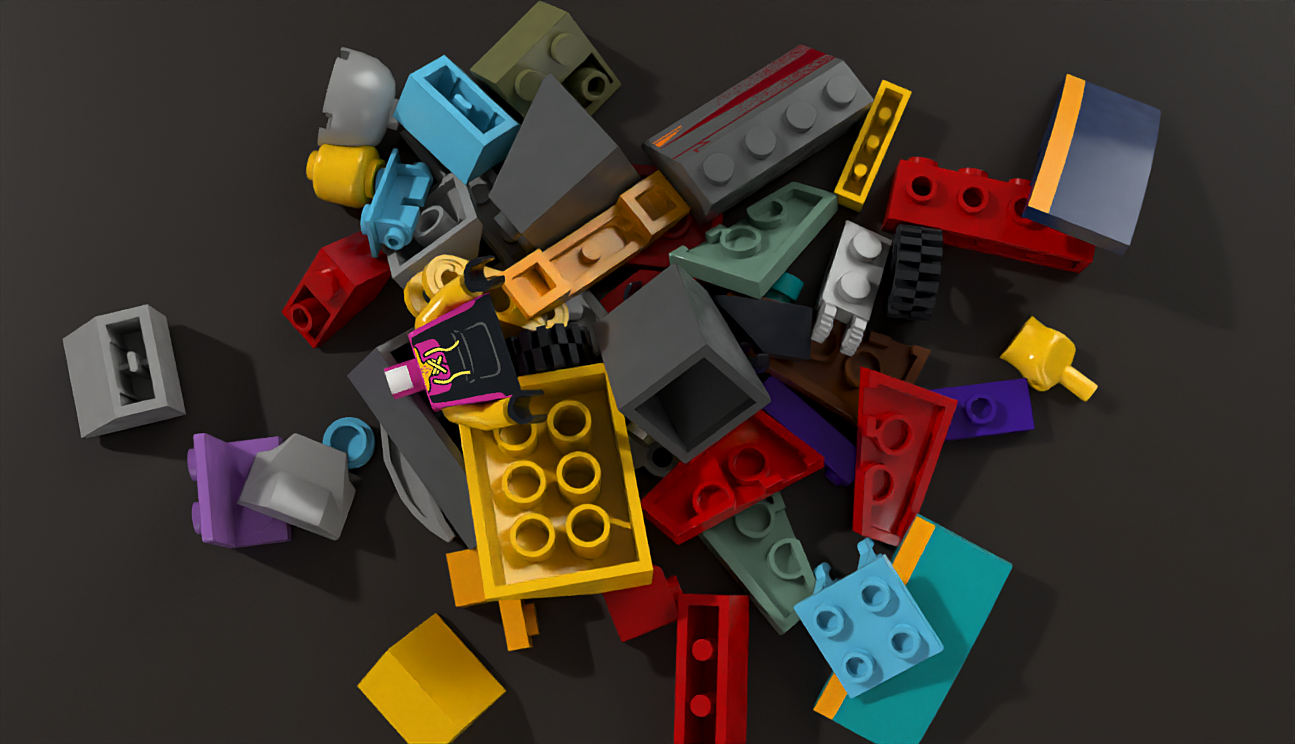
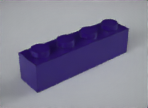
M770 376L763 383V386L772 402L761 410L824 456L823 468L826 470L824 476L837 487L842 484L846 488L855 479L856 447L783 382Z

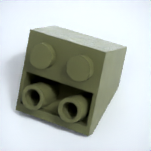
M540 0L470 69L471 73L489 95L521 125L542 80L550 73L590 116L622 85L570 14Z

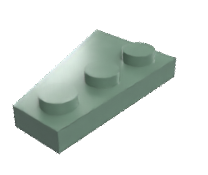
M793 181L746 208L747 217L726 228L719 224L705 232L706 241L689 250L683 245L669 253L670 265L676 262L691 277L761 299L838 211L837 194Z
M780 491L698 534V536L745 594L750 595V600L778 634L782 635L801 620L793 607L796 603L813 594L816 579L800 540H797L784 510L786 506Z

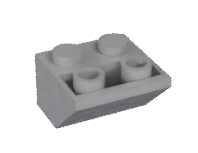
M148 304L96 316L63 338L81 438L88 439L186 415L167 318Z

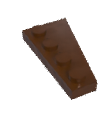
M730 289L726 293V296L754 298ZM764 296L761 298V299H764V300L777 301V300H774V299H771V298H767V297H764ZM812 315V326L816 317ZM834 319L832 330L822 344L811 339L810 360L793 362L769 357L771 363L765 371L766 373L857 427L860 366L914 385L931 350L917 345L908 346L892 341L889 336L870 331L863 333L862 341L851 357L840 352L841 339L846 325H842L841 321ZM752 349L748 354V360L751 364L757 356Z

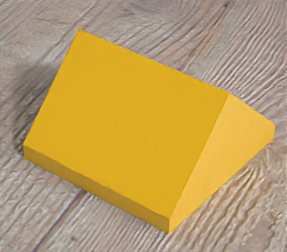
M437 613L390 647L357 685L408 744H451L507 691Z

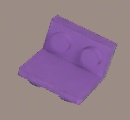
M207 433L194 434V448L188 450L187 463L190 477L193 481H197L199 502H194L192 505V522L196 534L202 535L203 543L231 549L292 541L291 524L236 504L255 455L258 452L273 450L283 443V438L275 436L226 443Z

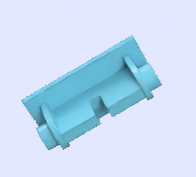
M393 148L386 168L379 169L375 182L376 193L372 203L366 204L361 214V232L363 235L368 236L371 254L374 258L378 257L382 244L391 249L399 250L411 242L421 215L420 208L416 206H424L433 183L431 169L427 164L422 162H415L412 165L401 164L397 148Z

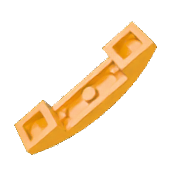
M660 170L621 194L617 203L544 252L537 249L497 275V277L505 276V283L501 287L526 319L530 321L576 297L617 270L689 213L691 208Z

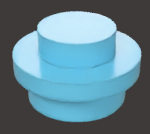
M345 417L336 420L327 428L323 437V444L348 454V469H356L366 464L375 450L376 441L372 429L358 418Z

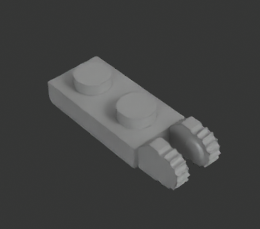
M846 220L837 234L814 307L817 314L811 330L812 340L822 344L832 330L833 320H839L847 324L841 339L840 352L851 357L854 355L862 341L863 333L870 319L892 240L851 221Z

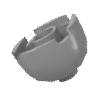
M342 47L340 49L341 58L337 57L324 101L322 112L329 119L326 129L319 127L318 146L331 144L338 146L365 145L375 147L381 143L387 128L397 131L399 122L393 117L399 99H395V80L390 70L377 58L363 52Z

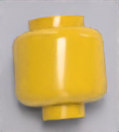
M323 144L318 151L314 150L310 154L306 174L307 178L313 181V188L318 198L329 203L362 208L374 198L377 173L380 168H386V163L383 159H380L378 150L374 146Z

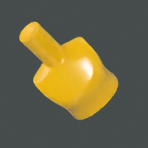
M1033 315L1022 326L1000 356L1001 359L1015 367L1023 378H1027V383L1038 391H1047L1060 383L1086 402L1098 387V385L1071 366L1076 352L1074 343L1059 331L1043 325Z

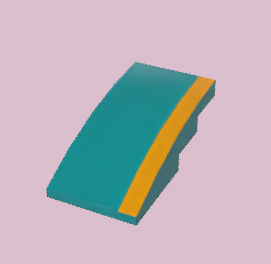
M917 513L892 556L890 563L943 644V651L852 699L834 671H832L816 699L813 709L875 744L920 743L963 666L1012 569V564Z

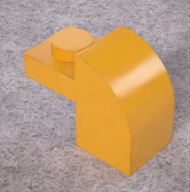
M473 548L471 550L467 549L446 554L456 607L465 608L488 603L484 595L478 549ZM524 599L499 601L508 651L533 647L532 636L540 634L535 604H525Z

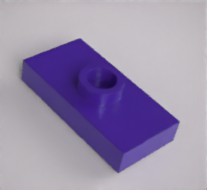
M1027 378L930 390L958 400L944 442L1028 432L1035 429Z

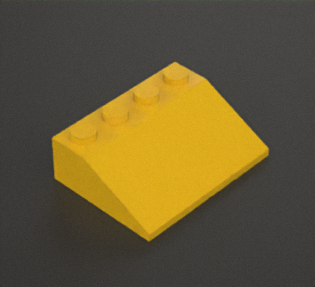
M604 362L517 377L521 390H542L544 392L542 396H534L529 403V410L532 415L547 414V419L543 423H518L487 431L459 424L486 602L599 594L652 584L653 567L625 418L618 411Z

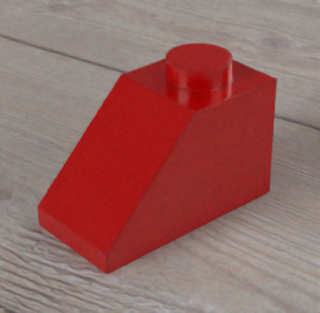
M652 564V584L602 593L622 643L677 621L678 594H683L675 575L665 578L662 568Z

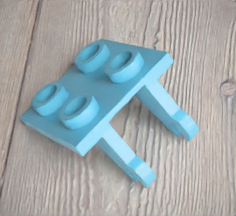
M868 537L857 544L860 553L857 571L841 580L838 578L832 580L829 576L831 566L823 562L814 568L816 584L813 594L796 603L793 607L851 699L943 651L944 648L887 556L881 553L875 555L872 549L875 543Z

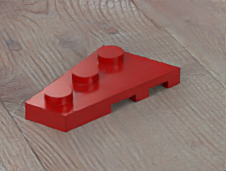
M860 366L852 531L896 547L899 546L916 514L920 512L958 400Z

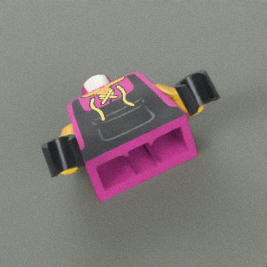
M492 255L470 260L465 266L464 273L439 289L415 319V330L408 334L415 358L384 368L391 393L395 400L426 390L431 407L435 412L442 411L444 416L452 423L485 431L518 423H543L547 419V414H531L529 410L530 400L534 396L544 395V392L542 390H521L490 294L481 295V292L501 287L505 283L504 275L494 277L489 281L484 275L485 264L495 258Z

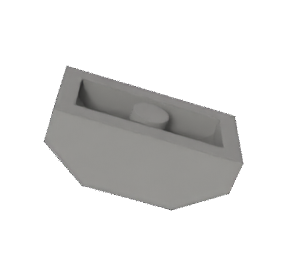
M294 433L273 450L258 452L255 455L236 504L335 541L341 535L356 492L349 481L348 454Z

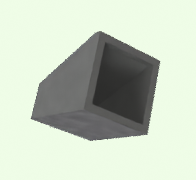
M550 73L542 80L488 197L501 211L494 217L496 222L528 254H531L536 249L544 252L605 212L618 200L621 194L632 188L642 178L619 146Z
M676 262L593 325L618 411L685 464L772 402L768 392L707 290Z

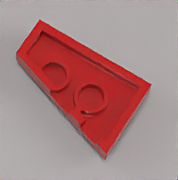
M759 410L685 464L680 461L640 501L643 517L676 544L680 545L823 468L825 457L763 410Z

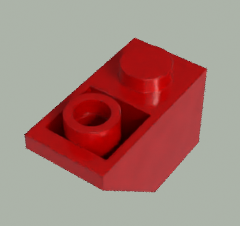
M361 231L322 247L283 308L282 314L314 349L321 346L377 297L391 276L387 255L380 249L378 257H372L368 236L363 235Z

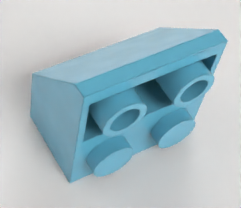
M445 55L409 75L393 114V117L464 185L506 159L521 127L518 121Z

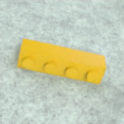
M882 80L834 190L838 197V204L860 213L912 91Z

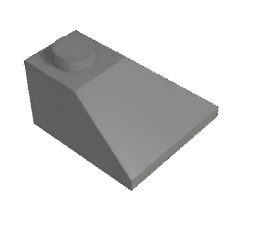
M452 172L430 188L423 207L416 206L420 208L421 215L411 242L399 250L391 249L384 244L392 278L403 290L407 282L417 273L422 272L424 267L437 256L444 254L453 255L469 261L478 257L483 222L469 183L464 185ZM423 290V297L425 301L429 303L431 299L426 295L425 290Z

